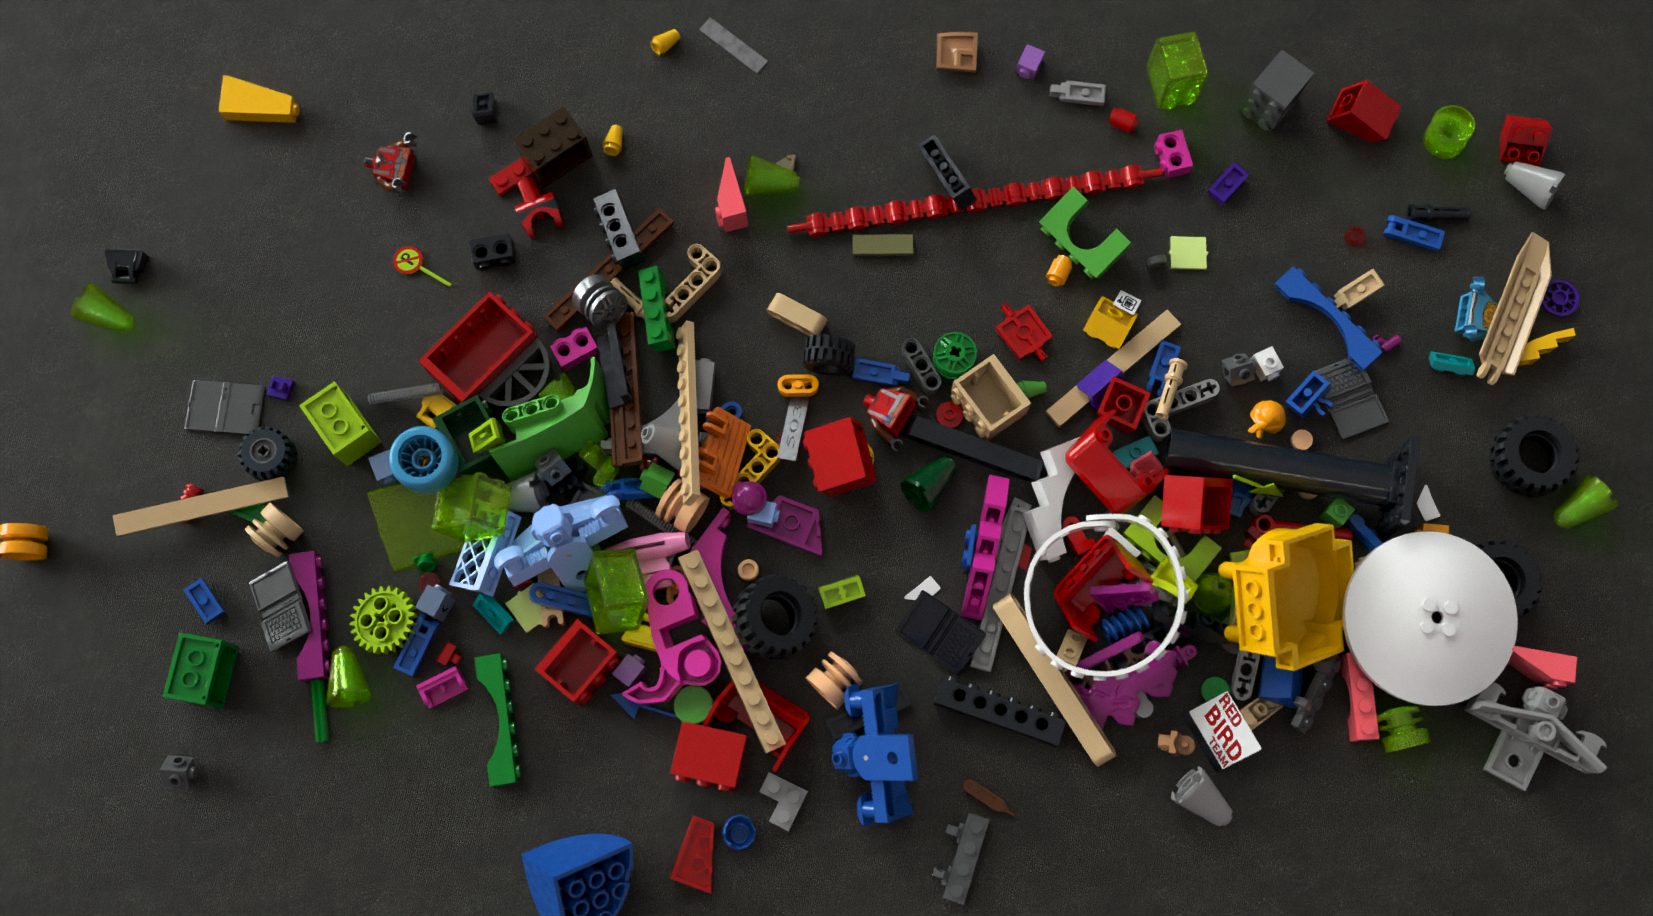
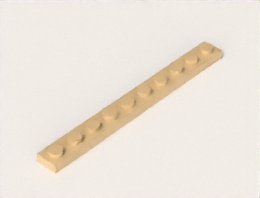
M686 320L676 333V339H678L677 355L679 357L677 366L679 381L677 387L680 391L678 399L680 415L678 422L681 425L679 434L681 450L679 457L682 460L680 470L682 486L680 493L683 495V504L691 506L700 496L694 322Z
M698 549L678 557L680 566L765 754L785 746L786 743Z

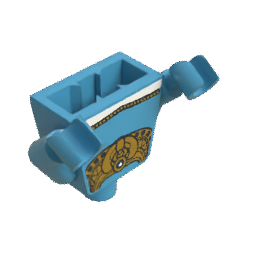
M1473 277L1474 283L1470 284V289H1473V291L1460 297L1455 332L1462 333L1463 337H1467L1471 342L1486 338L1498 304L1493 302L1484 290V277Z

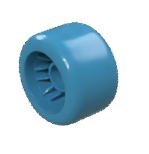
M417 426L404 431L395 439L389 453V465L393 475L404 487L415 493L433 494L443 490L453 481L458 471L459 459L456 448L441 431L432 427ZM425 459H431L427 466L422 467Z

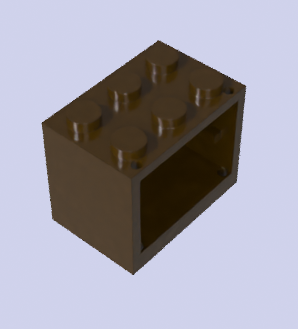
M564 106L513 139L521 158H523L543 188L593 156L586 135Z

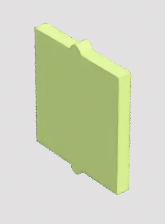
M1170 237V251L1168 254L1170 255L1171 269H1207L1206 256L1208 251H1206V237Z
M532 585L522 592L518 591V595L505 603L526 633L539 624L542 625L541 605L533 603L529 598V590ZM539 591L536 592L537 597H540Z

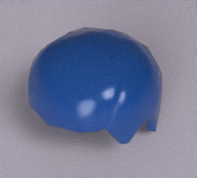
M741 814L732 816L724 825L723 838L730 848L742 850L748 848L754 842L756 829L749 817Z

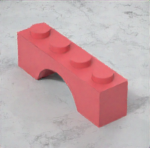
M1351 653L1341 655L1342 677L1347 683L1350 694V715L1348 718L1350 742L1379 739L1373 683L1360 669Z

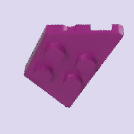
M780 495L772 502L776 503L777 510H780L778 522L773 523V528L748 523L746 526L750 530L822 557L819 510Z

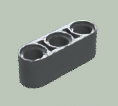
M914 338L905 340L902 345V356L923 392L929 396L936 395L941 387V378L918 340ZM914 347L916 352L908 353L906 348ZM924 364L927 368L923 371L918 370L916 365ZM928 381H934L936 382L937 386L934 388H930L927 386L926 383Z

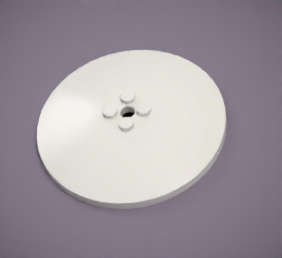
M1430 531L1409 533L1392 538L1379 545L1362 560L1354 571L1348 583L1343 602V628L1348 647L1355 662L1363 673L1380 689L1409 703L1430 706L1449 705L1467 700L1479 694L1502 673L1511 657L1512 649L1516 642L1517 609L1512 590L1504 574L1496 563L1481 549L1462 538L1446 533ZM1435 611L1441 615V621L1438 624L1434 623L1431 617Z

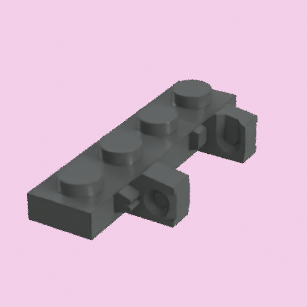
M1338 654L1313 663L1312 666H1315L1317 672L1304 698L1296 696L1293 702L1298 710L1291 725L1297 732L1305 735L1307 729L1311 728L1314 721L1313 717L1316 711L1321 708L1323 697L1326 691L1330 690L1335 673L1339 672L1342 659Z
M968 813L965 824L960 823L959 827L947 825L945 833L957 837L956 843L959 844L952 867L949 866L947 871L936 867L933 869L932 876L941 878V885L946 886L942 898L964 905L989 819Z

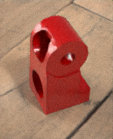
M1067 517L1061 528L1064 529L1070 525L1080 523V521L1076 517ZM1082 530L1072 532L1064 537L1076 559L1087 554L1096 544L1093 538L1087 540Z

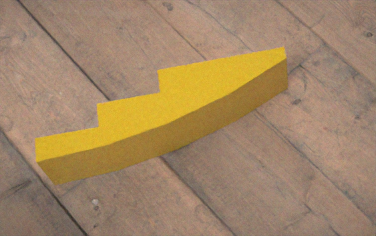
M1574 328L1554 332L1527 343L1518 366L1533 364L1540 359V354L1550 353L1558 347L1557 343L1568 342L1576 336Z

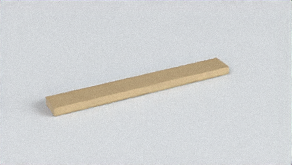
M1167 309L1107 359V361L1122 370L1124 374L1156 347L1161 340H1164L1174 332L1181 323ZM1076 385L1046 410L1045 413L1058 427H1061L1090 401L1088 396L1080 391Z
M279 477L112 516L116 535L119 537L289 498L285 477Z

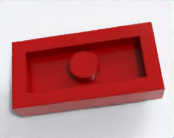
M520 158L490 177L489 181L501 197L517 187V183L521 179L533 177L534 175L523 158Z

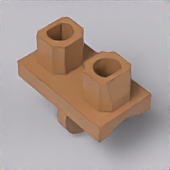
M1171 731V736L1159 734L1158 748H1161L1162 751H1169L1173 757L1180 758L1181 754L1189 755L1193 753L1195 742L1189 736H1182L1178 731Z

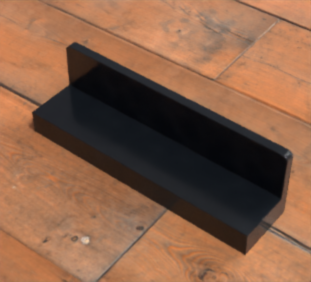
M615 323L607 324L608 334L598 336L597 344L609 408L614 409L634 403L621 332Z

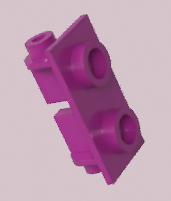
M1192 645L1182 649L1179 646L1173 648L1172 651H1175L1176 661L1173 664L1174 667L1181 670L1188 666L1187 661L1197 654L1196 648Z

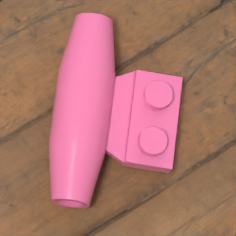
M673 532L628 539L606 548L605 557L608 564H632L629 572L631 592L633 594L642 593L647 581L653 574L661 570H672V566L666 558L690 549V538L687 532ZM674 580L662 581L656 590L674 587Z

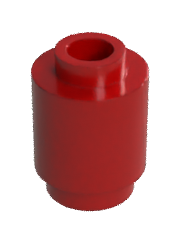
M1114 108L1108 123L1112 124L1114 128L1130 133L1131 130L1135 131L1139 120L1136 119L1137 114L1122 108Z

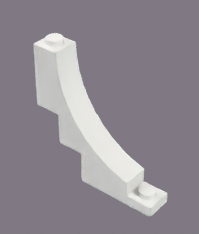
M1079 437L1040 452L1049 476L1031 483L1040 506L1022 513L1036 552L1053 534L1062 530L1061 513L1063 500L1070 480L1075 473L1067 464L1065 454ZM1063 538L1050 546L1039 561L1048 560V563L1061 559L1059 555L1066 553Z

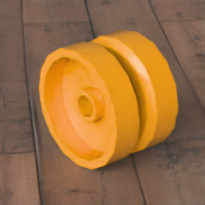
M26 523L1 524L0 539L3 542L0 543V558L20 561L47 559V546L42 543L48 540L49 528Z

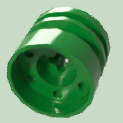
M950 332L938 339L934 346L932 364L942 380L953 383V381L974 368L977 356L975 343L969 336L961 332ZM954 352V354H959V355H958V357H956L955 355H952V356H951V353Z

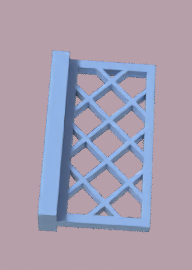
M478 506L449 585L493 597L503 568L498 570L495 567L494 558L501 550L512 546L522 517L509 510H496ZM483 513H486L488 519L481 523ZM490 525L491 530L485 534L483 529ZM479 533L480 539L474 543V538ZM483 544L484 550L478 554L476 549ZM472 553L473 558L467 562L468 555ZM475 564L477 570L470 574L469 568ZM465 573L466 578L458 583L461 574Z

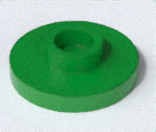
M1210 677L1201 686V696L1205 702L1226 691L1230 694L1229 685L1220 677Z

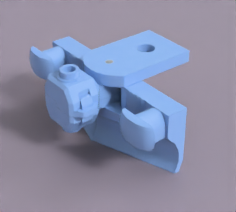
M604 495L561 507L556 504L542 507L540 511L534 513L532 525L513 541L512 546L501 550L495 556V567L498 570L503 567L505 568L507 577L514 587L549 568L553 569L565 588L578 592H584L609 579L606 570L591 549V546L628 527L619 507V499L613 495ZM585 570L583 574L577 575L579 571Z

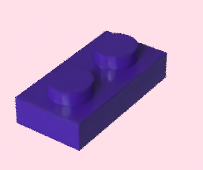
M1233 162L1208 189L1207 193L1223 205L1248 178L1249 174Z

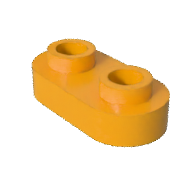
M784 375L780 377L777 383L779 393L785 397H809L815 395L819 389L818 380L813 375ZM791 386V389H785V387ZM806 386H811L812 388H811V389H806L805 387H806Z

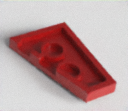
M693 815L670 875L672 880L710 894L714 836L713 822Z

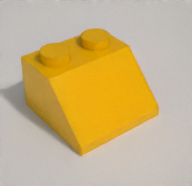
M1102 296L1083 331L1087 332L1090 337L1104 341L1110 347L1120 349L1138 314L1134 313L1132 315L1114 306L1113 301Z

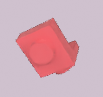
M1151 450L1130 462L1129 472L1135 478L1144 472L1153 476L1163 470V466Z

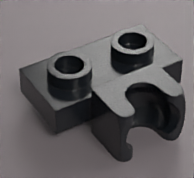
M578 452L564 460L572 472L553 486L546 480L548 488L552 492L559 489L566 499L572 498L571 490L574 487H579L580 491L585 490V486L579 476L588 470L582 456Z

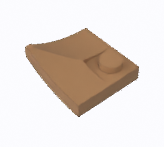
M948 32L937 34L936 70L975 73L978 33Z

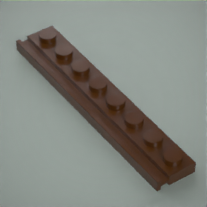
M634 312L624 314L620 321L616 323L621 332L634 403L610 409L612 461L614 468L645 463L644 446L641 438L643 429L637 329Z

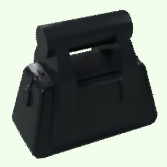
M105 250L107 266L112 274L111 282L114 284H137L140 273L144 271L149 260V255L142 250ZM122 273H129V276H122Z

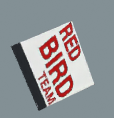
M1228 691L1182 715L1215 772L1262 749Z

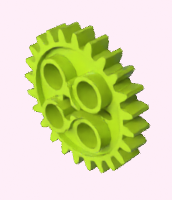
M389 585L387 589L380 586L379 591L372 588V595L365 592L366 599H358L361 605L353 606L357 611L356 614H350L351 617L355 618V621L349 623V625L355 627L351 631V634L357 635L354 641L360 643L359 646L364 649L366 648V651L378 655L381 652L387 655L389 649L396 652V645L403 648L402 641L406 640L409 642L410 639L407 635L408 633L414 634L415 632L411 630V627L417 626V623L413 622V619L418 617L417 614L413 613L417 609L412 604L414 600L408 597L409 594L406 592H402L397 587L394 589ZM386 602L385 607L381 609L382 604ZM400 614L399 620H398V621H395L397 615ZM372 619L371 624L367 626L368 621ZM387 631L386 636L382 638L383 632Z

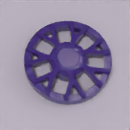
M1565 280L1550 281L1547 287L1548 290H1546V293L1550 294V298H1543L1541 303L1543 309L1556 317H1564L1574 312L1579 304V295L1576 288ZM1554 284L1556 288V291L1554 292L1550 288V285ZM1562 285L1568 287L1566 292L1564 290H1560ZM1573 294L1574 300H1568V295ZM1549 301L1553 304L1551 308L1546 304ZM1566 303L1572 307L1570 311L1564 306ZM1556 307L1561 308V313L1556 312Z

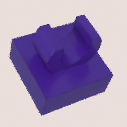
M273 375L267 395L289 402L295 382Z

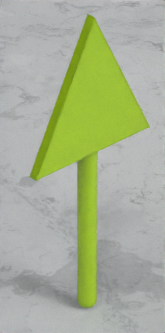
M1233 475L1234 479L1257 487L1250 490L1249 493L1283 497V494L1274 483L1263 486L1243 477Z

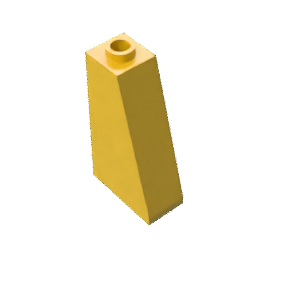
M223 75L219 113L225 120L296 123V116L299 115L300 109L299 104L296 103L292 96Z

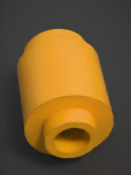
M1058 255L1053 260L1046 275L1051 285L1058 287L1065 284L1072 269V260L1064 255Z

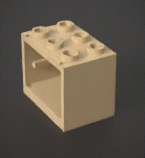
M994 354L953 381L952 395H950L952 401L957 406L960 405L964 410V417L969 422L972 421L974 423L977 434L981 438L984 437L986 441H989L1026 415L1031 405V402Z

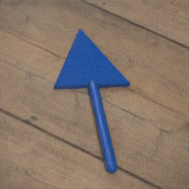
M622 693L610 695L634 720L639 707L678 718L675 713L650 705L635 703L624 697Z

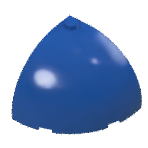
M585 834L559 839L521 854L530 892L540 916H617L630 887L628 881L630 870H633L632 842L615 835Z

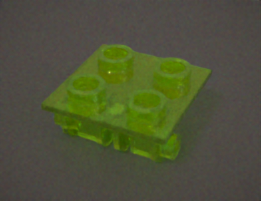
M590 440L579 454L581 458L597 470L593 477V482L597 486H602L607 480L612 482L621 466L614 468L612 456H608L598 444L592 443Z

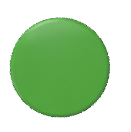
M688 685L676 694L673 703L674 712L683 722L701 725L713 706L714 700L704 687Z

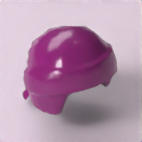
M740 481L733 488L732 503L738 513L751 516L758 514L765 508L767 493L760 483Z

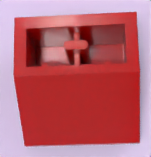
M1507 115L1501 131L1499 160L1514 163L1517 161L1540 166L1553 129L1549 122L1542 119Z

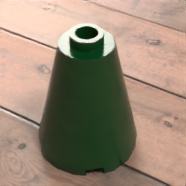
M941 457L905 477L900 483L903 494L908 500L912 498L916 502L914 506L917 509L929 512L934 508L957 472L956 463L949 457Z

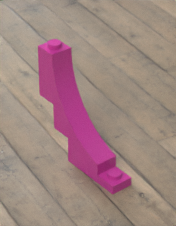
M989 475L974 555L961 611L962 617L982 621L1006 509L1010 480L1008 478Z
M723 507L690 552L698 549L733 628H736V623H732V616L736 613L727 599L722 577V560L728 538L720 530H725L731 522L730 512ZM703 619V625H705L708 628L705 619ZM746 644L742 646L744 653L749 648Z

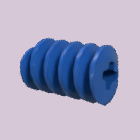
M1133 606L1132 611L1126 609L1124 614L1119 612L1117 618L1112 615L1109 617V621L1107 619H1102L1101 621L1102 632L1109 645H1111L1112 638L1117 642L1119 641V635L1125 638L1127 637L1126 632L1133 634L1135 633L1134 629L1140 630L1142 633L1143 625L1148 630L1150 629L1147 617L1138 606Z

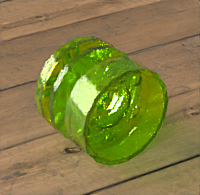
M1448 105L1439 109L1424 133L1426 149L1439 158H1451L1461 153L1475 130V121L1472 114L1467 109L1456 105Z
M1402 706L1387 710L1377 716V722L1384 720L1387 722L1386 726L1378 727V730L1390 731V735L1382 739L1386 753L1431 742L1427 728H1416L1415 725L1423 721L1424 717L1413 719L1412 713L1421 711L1420 706Z

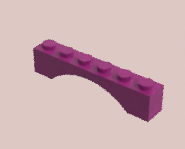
M315 551L289 554V563L295 580L304 591L310 609L311 631L308 634L303 650L297 657L298 680L310 682L317 679H330L332 663L328 659V652L331 650V645L326 631L329 630V622L325 618L327 600L323 597V589H325L326 583L321 569L324 568V560Z

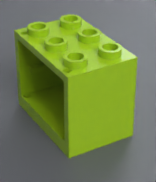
M335 381L299 405L332 454L346 466H349L382 443L350 396Z

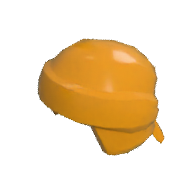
M1272 400L1257 403L1250 412V417L1255 424L1247 431L1252 434L1255 433L1259 439H1262L1263 432L1265 431L1277 434L1286 424L1284 408Z

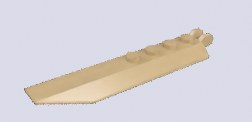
M1534 232L1530 234L1517 255L1479 353L1482 365L1478 369L1477 377L1483 379L1487 375L1489 368L1493 371L1489 374L1487 381L1490 385H1494L1498 381L1500 374L1515 375L1552 277L1549 242Z

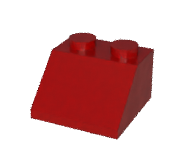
M1112 376L1097 414L1101 417L1115 409L1116 413L1107 424L1116 430L1130 435L1136 430L1151 393Z

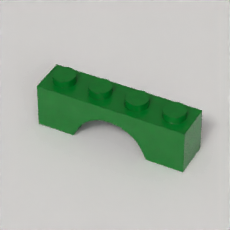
M658 266L638 270L648 345L656 353L676 348L674 331L669 322L665 307V294L668 293L666 275Z

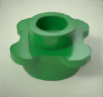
M431 552L413 558V562L417 564V570L422 573H429L438 565L437 561L433 558L434 554Z

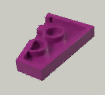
M1140 582L1139 584L1121 583L1113 586L1100 585L1090 589V596L1107 614L1113 613L1116 608L1126 610L1128 605L1131 604L1141 606L1156 602L1159 597L1158 591L1151 583Z

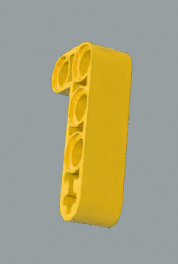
M760 429L751 430L747 435L748 446L756 455L739 472L735 485L742 480L761 483L781 460L777 456L769 458L766 455L770 450H775L778 453L779 445ZM754 437L762 438L760 444H753L751 440ZM756 465H761L764 468L760 473H755L752 469ZM720 496L721 504L726 510H735L731 501L727 502L725 498Z

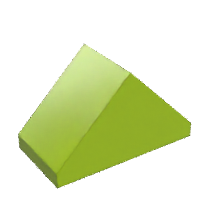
M495 418L489 419L469 433L473 453H480L506 444L501 425Z

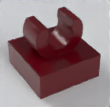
M1252 525L1244 533L1248 539L1241 546L1249 550L1263 534Z

